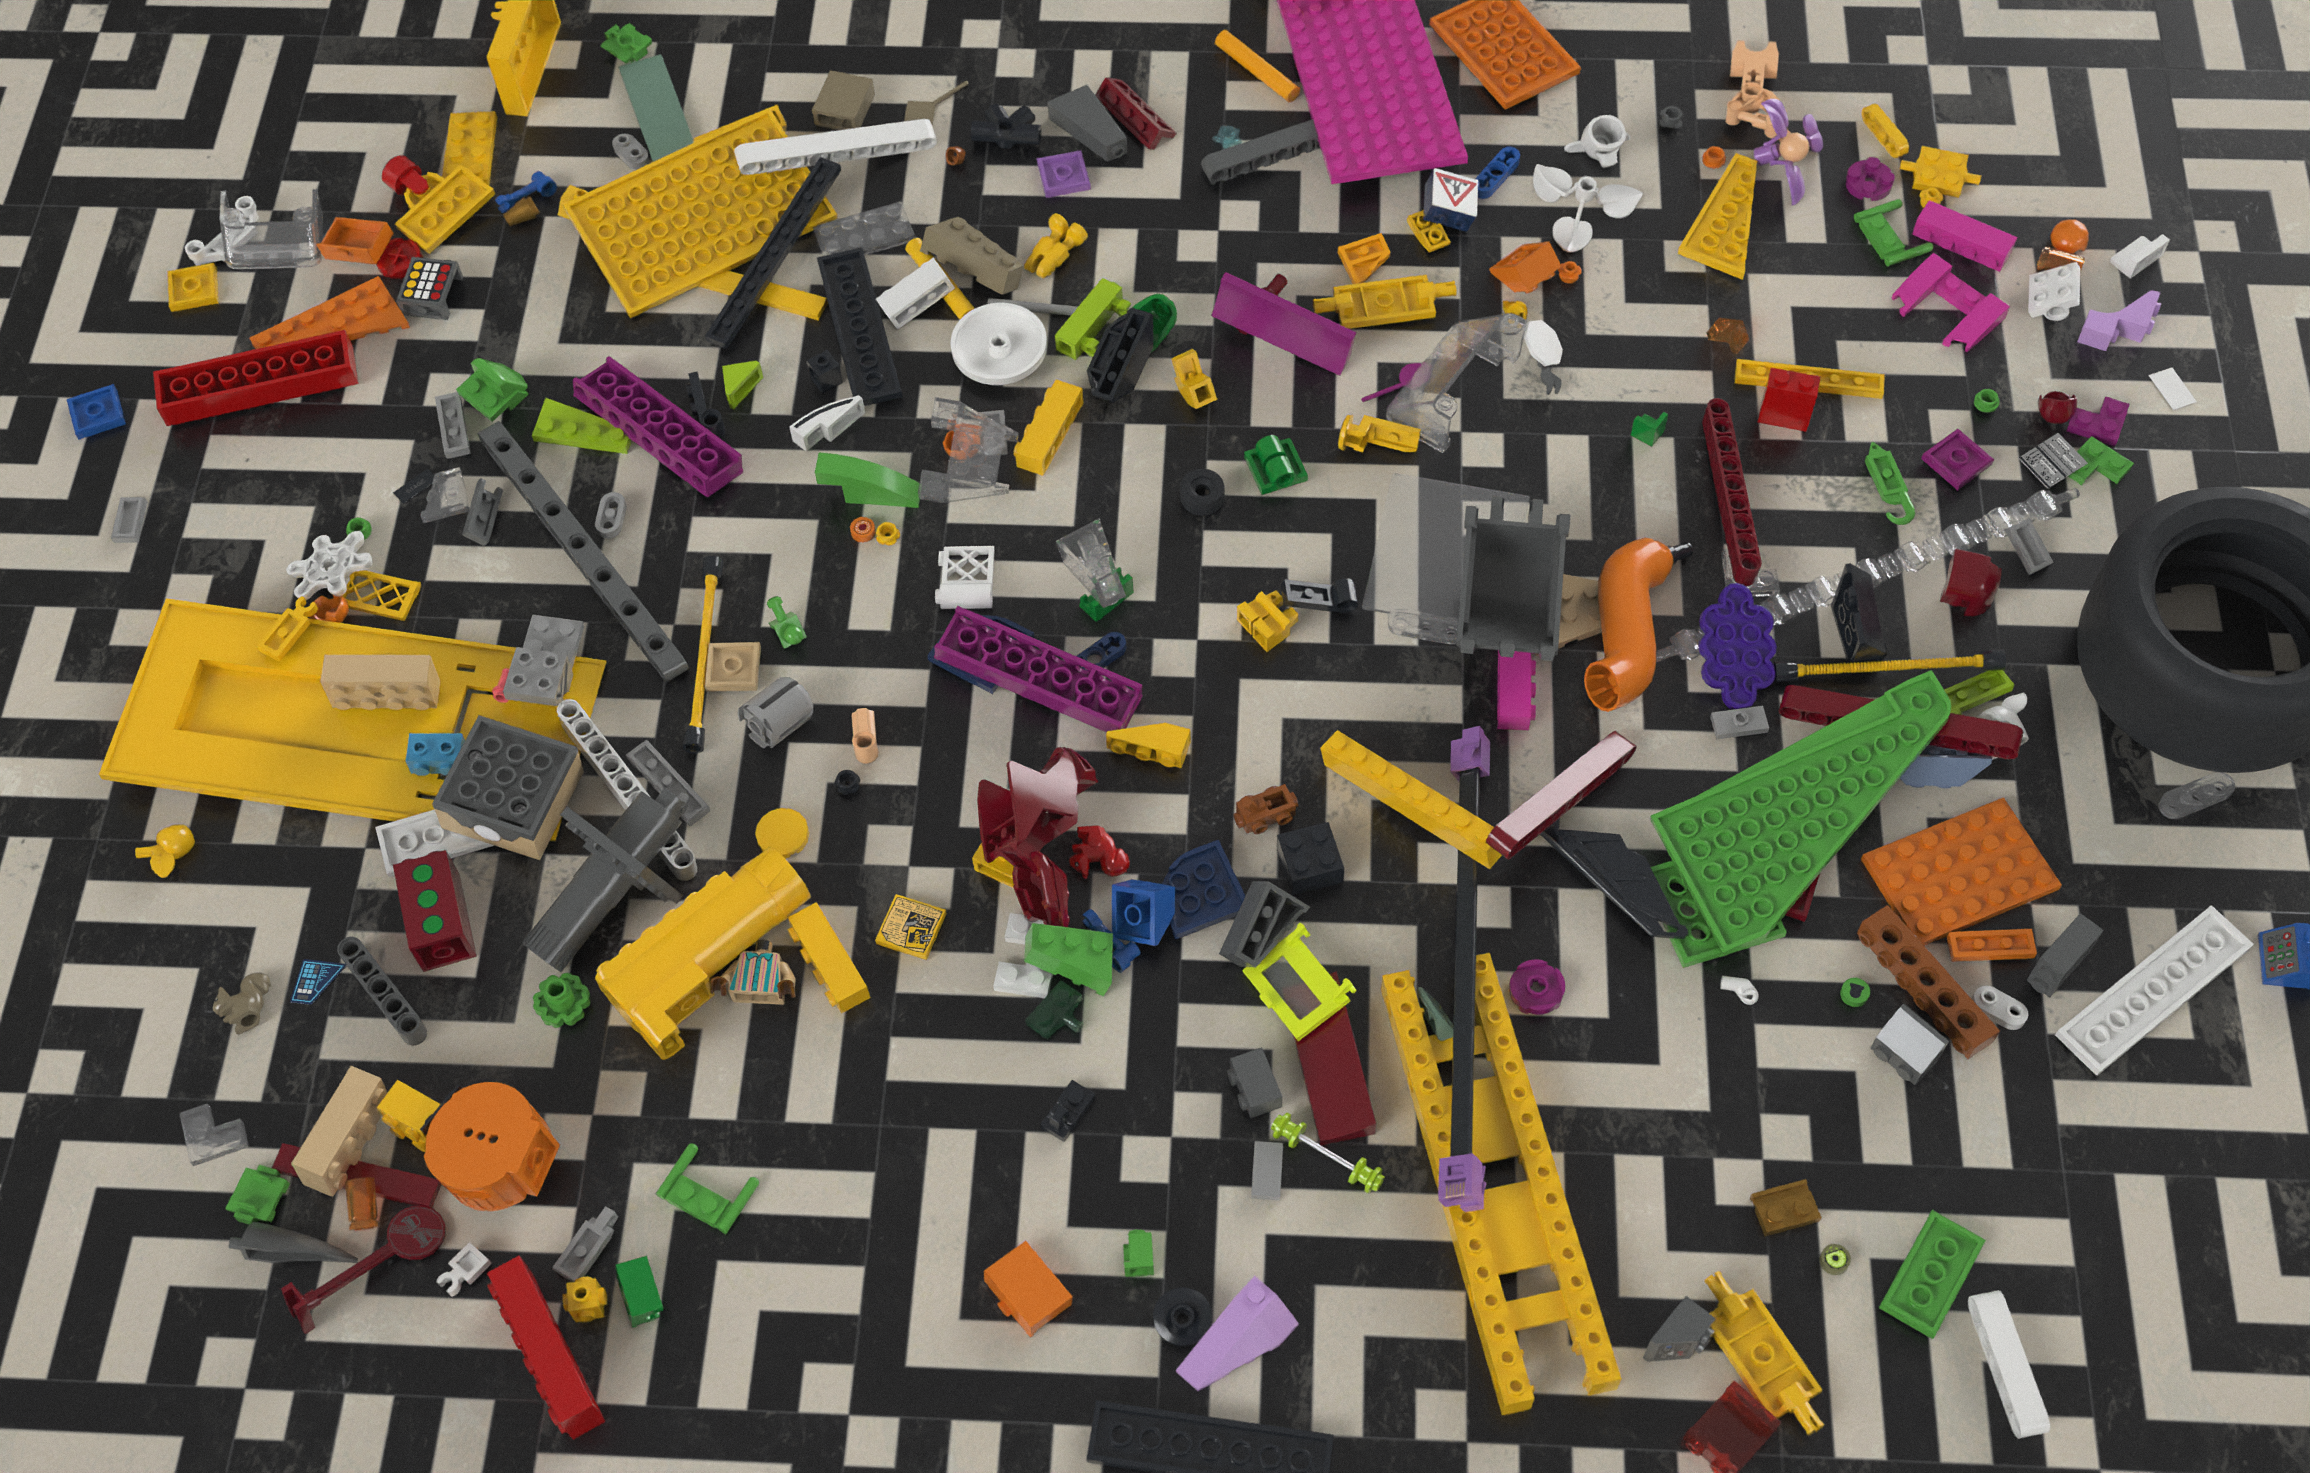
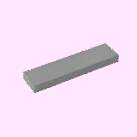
M645 740L626 754L630 763L659 794L666 788L688 806L686 812L680 817L689 826H692L711 811L705 801L648 740Z

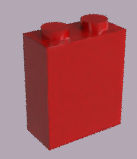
M1770 368L1757 423L1807 432L1818 395L1820 376Z

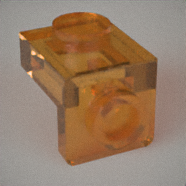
M1719 318L1706 332L1709 340L1728 342L1732 353H1738L1749 341L1743 320Z

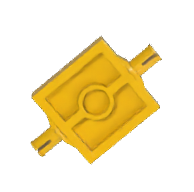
M1925 146L1921 147L1916 163L1902 160L1899 170L1913 172L1914 182L1912 189L1927 190L1928 188H1936L1942 195L1958 198L1965 182L1979 185L1981 175L1967 173L1969 155Z

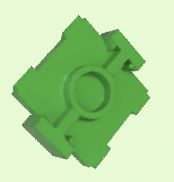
M630 23L619 29V26L614 25L605 32L606 41L601 44V47L627 64L630 61H639L647 55V47L652 44V39L636 31L635 27Z
M259 1165L257 1170L246 1167L225 1209L234 1212L233 1217L245 1224L258 1222V1220L266 1223L272 1222L276 1214L274 1210L282 1194L286 1193L290 1183L287 1179L280 1178L281 1174L276 1169Z

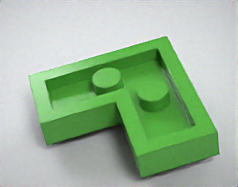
M2091 436L2077 451L2088 464L2068 477L2083 485L2095 471H2098L2118 484L2132 469L2134 463Z

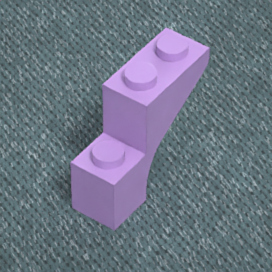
M2149 291L2121 311L2114 313H2103L2090 309L2077 342L2104 351L2107 350L2110 342L2115 343L2117 336L2141 343L2144 335H2150L2155 321L2151 320V317H2156L2160 309L2161 303L2157 302L2160 292Z

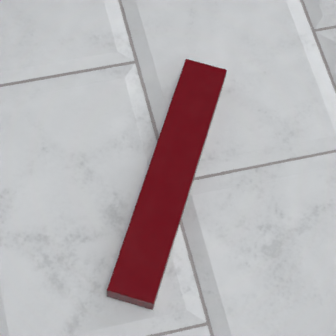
M282 1143L272 1169H276L280 1174L299 1178L291 1163L301 1147ZM358 1161L356 1165L350 1164L347 1169V1180L343 1189L415 1206L424 1205L432 1208L442 1183L435 1178Z

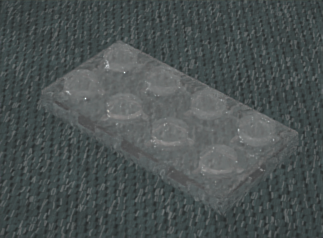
M902 201L813 227L823 256L861 247L863 248L864 255L906 244L915 238Z

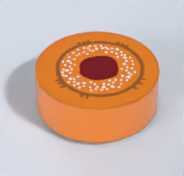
M859 517L850 525L851 536L857 542H868L876 534L875 524L870 518Z

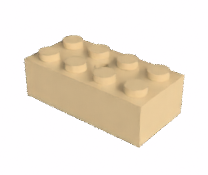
M324 655L320 682L332 708L341 710L349 708H363L366 710H373L375 708H389L392 710H400L402 708H416L418 710L437 708L440 679L430 655Z
M353 1066L349 1068L291 1163L303 1185L331 1197L335 1195L337 1190L343 1188L347 1180V1169L350 1164L356 1165L360 1160L362 1148L366 1141H370L373 1138L377 1128L376 1125L382 1116L377 1106L386 1096L387 1090L380 1077Z

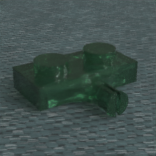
M1060 980L1025 1020L1027 1026L1047 1040L1057 1029L1064 1025L1078 1033L1082 1029L1083 1023L1074 1018L1072 1014L1074 1009L1083 1000L1082 995Z

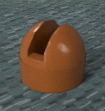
M958 146L949 147L945 153L946 161L950 165L961 164L965 160V151Z

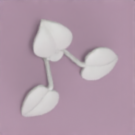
M1537 164L1534 170V189L1542 200L1554 203L1561 196L1566 198L1576 191L1575 197L1580 202L1576 218H1560L1555 222L1552 231L1557 244L1567 252L1579 251L1587 246L1591 240L1592 226L1588 222L1579 220L1584 203L1592 201L1594 195L1598 204H1603V211L1613 218H1624L1630 215L1643 195V192L1619 184L1606 185L1599 191V188H1596V181L1587 176L1582 177L1572 187L1570 175L1561 169Z

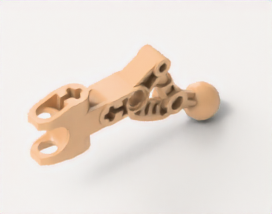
M1744 40L1737 41L1732 52L1730 77H1743L1742 89L1728 102L1726 111L1727 124L1737 125L1741 120L1752 123L1753 127L1763 129L1765 135L1769 138H1774L1777 134L1768 112L1761 103L1769 99H1778L1772 91L1763 88L1764 78L1776 79L1779 53L1776 42H1768L1766 49L1755 52L1746 48ZM1760 108H1761V109H1763L1768 115H1765V114H1762V113H1758V111H1759ZM1787 129L1786 137L1778 139L1781 142L1779 150L1783 159L1799 162L1806 157L1809 151V142L1804 135L1791 133Z

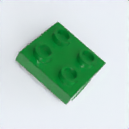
M1269 435L1260 439L1255 449L1244 452L1245 461L1261 495L1308 481V474L1291 438L1279 440L1277 436Z

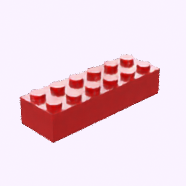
M520 1255L488 1272L487 1274L492 1283L488 1284L487 1287L494 1300H497L501 1307L499 1309L500 1314L506 1325H509L513 1332L511 1336L517 1348L522 1351L525 1357L523 1361L529 1373L533 1374L537 1382L535 1386L541 1398L546 1401L550 1408L548 1413L555 1426H558L562 1434L567 1432L574 1440L604 1423L605 1419L532 1272Z

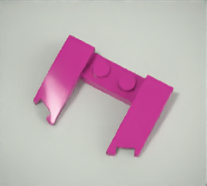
M1933 253L1893 293L1892 300L1900 296L1905 306L1901 307L1899 312L1904 317L1928 295L1935 292L1967 315L1948 334L1942 344L1949 347L1953 340L1967 343L1965 351L1968 352L2006 318L2010 306L1992 293L1985 297L1951 273L1952 265Z

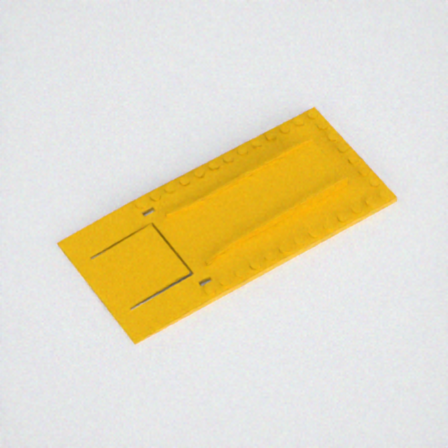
M166 598L100 769L99 776L102 780L387 821H397L434 810L432 805L434 800L418 798L419 794L436 796L444 780L440 779L441 774H428L425 776L411 774L406 763L409 733H454L467 690L492 692L493 688L498 685L502 670L505 668L510 669L516 649L514 647L309 619L311 624L279 662L259 652L257 644L279 619L280 614ZM324 655H430L440 679L437 708H428L426 710H418L416 708H402L400 710L389 708H375L373 710L349 708L341 710L332 708L320 682ZM576 656L572 668L573 678L569 692L563 695V700L572 699L577 701L591 719L606 660ZM459 667L475 669V672L460 671L458 669ZM471 694L460 729V733L463 734L466 740L478 715L576 746L562 728L557 714L558 706L514 700L502 703L495 700L493 695ZM562 817L550 841H556Z

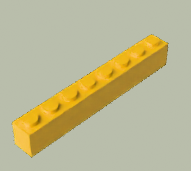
M1337 730L1320 748L1326 767L1488 869L1502 856L1486 844V839L1493 830V826Z

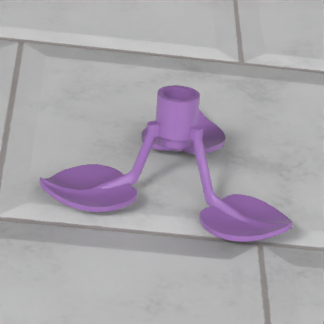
M1769 99L1762 102L1761 105L1768 112L1777 135L1770 141L1765 142L1763 146L1755 148L1754 158L1759 166L1768 163L1771 166L1785 165L1792 205H1796L1805 193L1802 173L1797 165L1794 166L1792 161L1779 160V157H1782L1779 144L1774 143L1787 135L1786 127L1789 124L1787 112L1780 100ZM1807 114L1803 117V127L1807 135L1805 137L1809 141L1811 150L1816 153L1822 150L1823 140L1814 117L1811 114Z

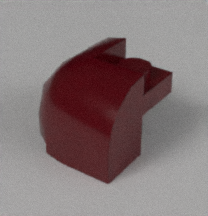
M1955 549L1949 564L1948 576L1941 593L1940 602L1948 603L1951 606L1965 607L1964 616H1977L1985 613L1991 607L1999 589L2002 568H1998V566L1990 562L1991 557Z

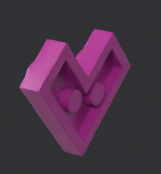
M2105 396L2099 414L2077 408L2074 416L2069 421L2066 431L2086 438L2092 436L2102 443L2115 446L2130 404Z

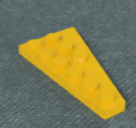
M1735 153L1679 246L1677 254L1743 280L1757 168L1756 160Z

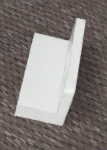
M2163 234L2152 242L2146 237L2141 236L2112 256L2110 263L2127 277L2132 278L2163 256L2170 240Z

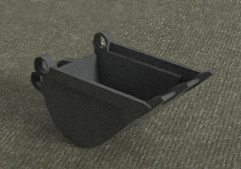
M1492 495L1490 519L1478 518L1479 508H1476V506H1466L1464 521L1466 539L1456 646H1459L1460 653L1473 654L1475 648L1499 650L1501 657L1513 658L1515 651L1539 653L1541 660L1553 661L1555 655H1558L1566 537L1569 536L1570 514L1557 515L1555 525L1542 524L1543 500L1533 499L1530 500L1528 523L1503 521L1505 498Z

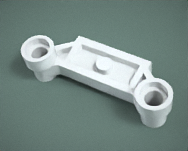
M243 196L237 199L235 206L240 214L239 217L206 246L199 240H193L186 244L185 251L196 266L220 260L226 262L258 233L256 221L259 216L256 212L257 207L253 198Z

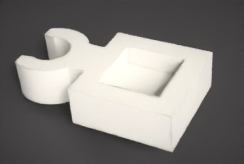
M469 1242L448 1263L453 1270L441 1274L436 1282L443 1287L447 1282L453 1281L452 1286L448 1288L447 1292L451 1297L455 1296L460 1291L461 1283L464 1280L471 1285L492 1263Z

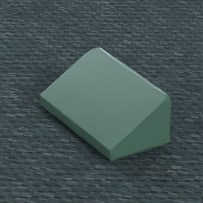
M1422 987L1417 988L1418 1002L1420 1008L1424 1009V1018L1438 1040L1443 1041L1452 1038L1453 1024L1441 1005Z

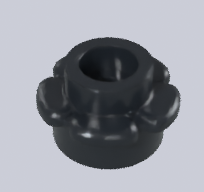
M843 770L838 773L835 779V787L838 788L839 793L844 795L855 793L860 787V777L852 770Z

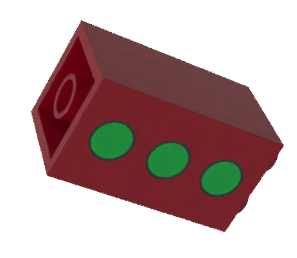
M447 850L433 851L426 856L415 859L409 858L401 863L394 864L393 869L409 950L423 972L477 957L460 874Z

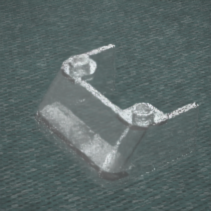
M313 189L312 207L298 208L293 213V221L245 222L243 212L238 209H230L226 191H221L220 225L224 258L228 267L232 269L314 267L321 262L322 253L316 246L317 243L322 242V210L317 189Z

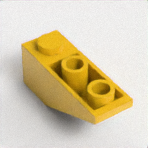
M1169 723L1107 731L1106 734L1107 749L1114 753L1133 755L1143 761L1152 760L1166 767L1182 768L1191 743L1190 729Z

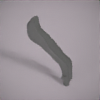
M1537 361L1538 366L1541 368L1540 380L1546 385V394L1549 395L1553 387L1555 388V394H1558L1561 389V379L1551 372L1552 366L1544 367Z

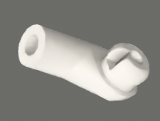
M1722 976L1720 989L1735 991L1745 1004L1752 1005L1756 1003L1759 997L1758 992L1748 979Z

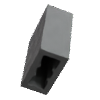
M2080 913L2040 957L2027 981L2037 992L2044 993L2050 998L2087 957L2104 930Z

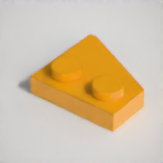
M1382 233L1340 246L1337 251L1352 284L1364 283L1390 257L1391 253Z

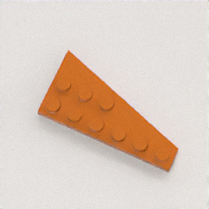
M377 276L249 339L254 348L259 349L341 330H346L351 341L365 338L368 333L379 331L380 334L388 333L389 329L401 327L402 329H407L410 326L380 277Z

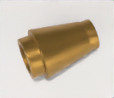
M528 197L527 199L522 198L503 216L509 226L534 219L536 218L535 215L540 212L532 198Z

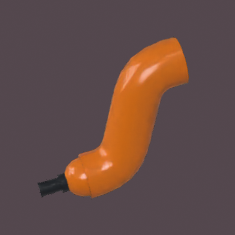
M1644 537L1627 543L1614 551L1603 565L1598 579V604L1605 657L1590 663L1584 676L1588 697L1600 710L1609 712L1628 705L1637 699L1652 682L1656 669V642L1649 589L1661 585L1678 560L1692 556L1693 548L1690 543L1682 542L1675 546H1666L1659 541Z

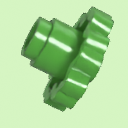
M564 973L560 978L555 975L549 976L539 984L540 992L533 995V1008L536 1014L541 1016L544 1024L551 1025L554 1028L561 1027L564 1022L569 1026L574 1025L584 1017L583 1009L589 1007L591 1003L589 999L590 992L587 986L582 985L578 976L571 975L570 973Z

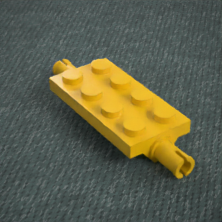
M1427 274L1335 286L1333 287V297L1313 299V310H1315L1314 313L1316 314L1335 311L1338 313L1340 325L1348 329L1434 318L1436 316L1434 300L1439 297L1456 296L1457 291L1454 280L1434 284L1433 281H1428Z
M1720 1271L1715 1272V1276L1710 1275L1704 1282L1719 1302L1717 1304L1718 1308L1709 1313L1716 1318L1711 1327L1715 1331L1712 1336L1769 1421L1773 1422L1786 1413L1793 1412L1807 1435L1813 1434L1814 1430L1818 1431L1824 1424L1808 1402L1819 1395L1822 1389L1754 1289L1744 1294L1734 1293Z

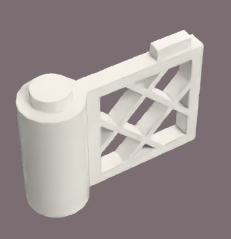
M994 546L944 547V551H939L938 565L943 566L942 584L940 589L935 590L936 604H940L941 609H956L957 605L965 609L992 608ZM949 555H960L963 559L955 564L949 559ZM978 555H988V558L982 563L974 559ZM970 562L975 568L967 573L961 568ZM955 572L962 576L959 580L948 581V577ZM982 572L987 576V580H976L973 577Z

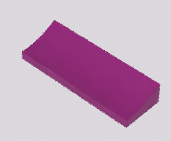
M1225 272L1221 279L1218 296L1211 314L1214 318L1339 376L1351 357L1357 333Z

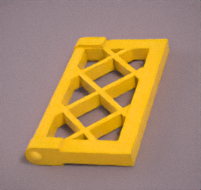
M366 570L356 571L349 576L350 580L346 584L347 591L342 596L346 599L348 594L355 591L358 600L346 599L349 609L405 621L420 591L421 583ZM357 576L367 578L366 580L354 585V581ZM380 581L390 585L377 590L374 582ZM372 584L375 592L361 598L357 590ZM397 587H407L409 590L400 596ZM395 589L398 597L384 603L380 595ZM378 597L382 605L375 606L365 602ZM399 602L402 603L399 611L388 609Z

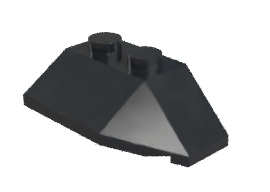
M1130 308L1126 314L1106 327L1087 369L1091 393L1094 397L1114 403L1135 389L1153 349V315L1151 313Z

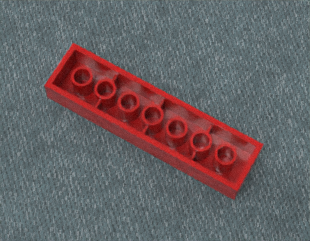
M346 330L153 372L156 406L166 426L359 384L354 348Z

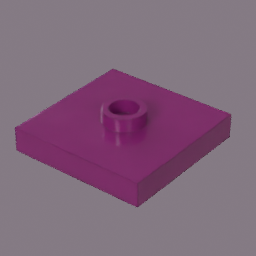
M1956 429L1923 453L1921 458L1957 490L1993 465L1995 460L1959 429Z

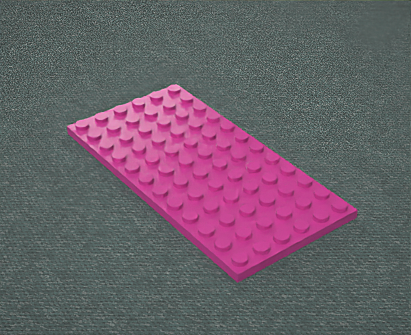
M1277 0L1311 118L1315 124L1319 145L1331 184L1468 163V155L1415 0Z

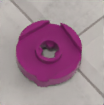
M1869 157L1867 160L1854 163L1848 169L1846 188L1858 199L1863 200V197L1871 198V201H1879L1890 194L1895 175L1878 158ZM1866 178H1870V179L1874 180V182H1872V181H1865V180H1866Z
M1529 960L1523 962L1511 976L1509 983L1510 997L1518 1006L1519 1011L1524 1014H1547L1557 1009L1561 1004L1566 987L1564 977L1556 967L1554 969L1552 966L1547 965L1548 962ZM1533 982H1538V985L1544 986V989L1541 992H1535L1531 990V987H1533Z

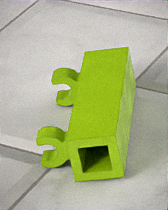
M1102 278L1055 334L1056 350L1075 360L1083 351L1090 357H1093L1099 345V341L1094 339L1115 312L1121 317L1127 313L1128 308L1131 306L1129 301L1123 299L1122 287L1115 282Z

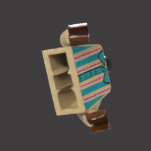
M758 940L755 952H742L739 959L735 960L721 977H714L710 980V993L713 994L714 991L719 990L721 991V996H726L728 989L733 1002L784 1005L785 994H791L792 998L796 997L794 989L796 978L788 963L782 961L780 954L771 953L773 943L768 940Z

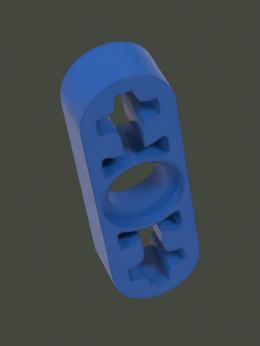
M1503 148L1475 178V180H1478L1477 198H1490L1518 167L1520 152L1516 148ZM1499 170L1503 174L1495 176L1491 174V171Z

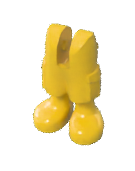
M1054 213L1048 221L1051 230L1050 236L1042 237L1037 242L1024 264L1025 270L1031 273L1036 272V275L1042 279L1050 276L1056 267L1058 268L1069 257L1068 251L1083 244L1087 239V232L1081 225L1073 223L1069 227L1064 217L1057 213Z

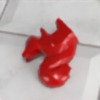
M1099 825L1077 827L1078 838L1082 840V844L1072 845L1073 852L1076 854L1070 857L1069 863L1083 875L1084 879L1088 878L1090 863L1100 862L1102 871L1110 877L1122 875L1127 871L1130 865L1128 854L1121 848L1116 849L1113 838L1106 833L1105 828Z

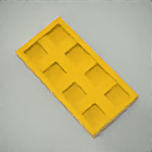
M495 111L450 113L442 173L444 179L462 164L489 185L497 124Z

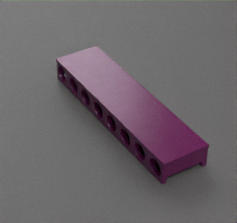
M608 356L606 363L583 378L578 379L576 377L573 379L574 396L615 428L622 429L627 437L707 498L743 473L742 455L612 357Z
M958 605L942 638L934 647L935 659L992 682L1106 733L1107 731L1126 729L1143 697L1142 684ZM1008 635L1016 638L1018 641L1010 638ZM1031 645L1038 647L1040 650L1035 649ZM1056 656L1063 658L1065 661L1060 660ZM1102 676H1106V677H1108L1109 679H1111L1112 681L1107 680V679H1105V678L1102 677ZM1126 686L1133 688L1135 691L1128 689Z

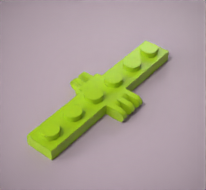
M2003 670L1986 671L1944 690L1951 701L1950 713L1962 715V712L2013 691L2014 683Z

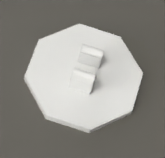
M1542 320L1529 321L1526 324L1524 339L1531 356L1544 367L1558 365L1563 349L1556 332Z

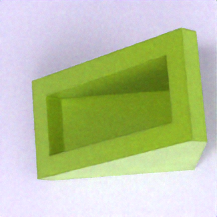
M758 361L722 366L725 392L731 409L734 410L764 378Z

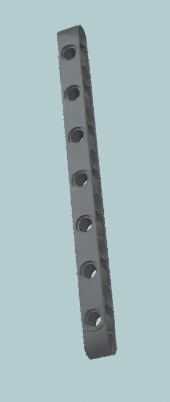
M497 421L478 432V437L486 450L664 681L669 682L688 670L689 667L681 653L501 422Z

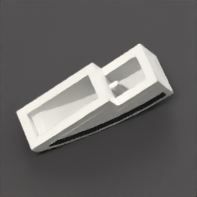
M854 396L832 402L805 415L790 426L793 442L807 452L823 437L830 442L833 441L865 413L862 397Z

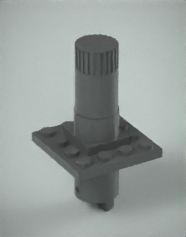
M666 788L663 789L655 800L641 791L606 835L569 807H566L560 814L568 821L565 826L586 841L583 847L590 851L591 854L522 943L546 963L562 972L632 885L641 891L646 887L664 902L671 899L677 904L683 895L647 868V866L682 822L679 820V817L686 812L688 806Z

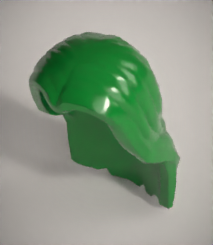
M1163 294L1150 295L1132 307L1153 315V349L1151 353L1166 338L1177 321V310L1174 302Z

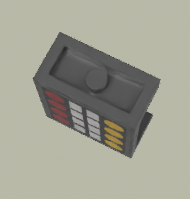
M412 257L396 300L403 315L448 320L450 311L446 298L453 279H463L458 262L427 257Z

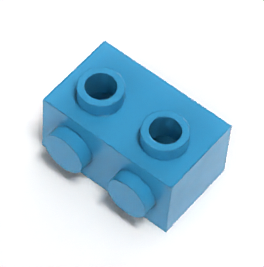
M409 733L406 763L411 774L420 776L443 774L447 776L465 742L463 734Z

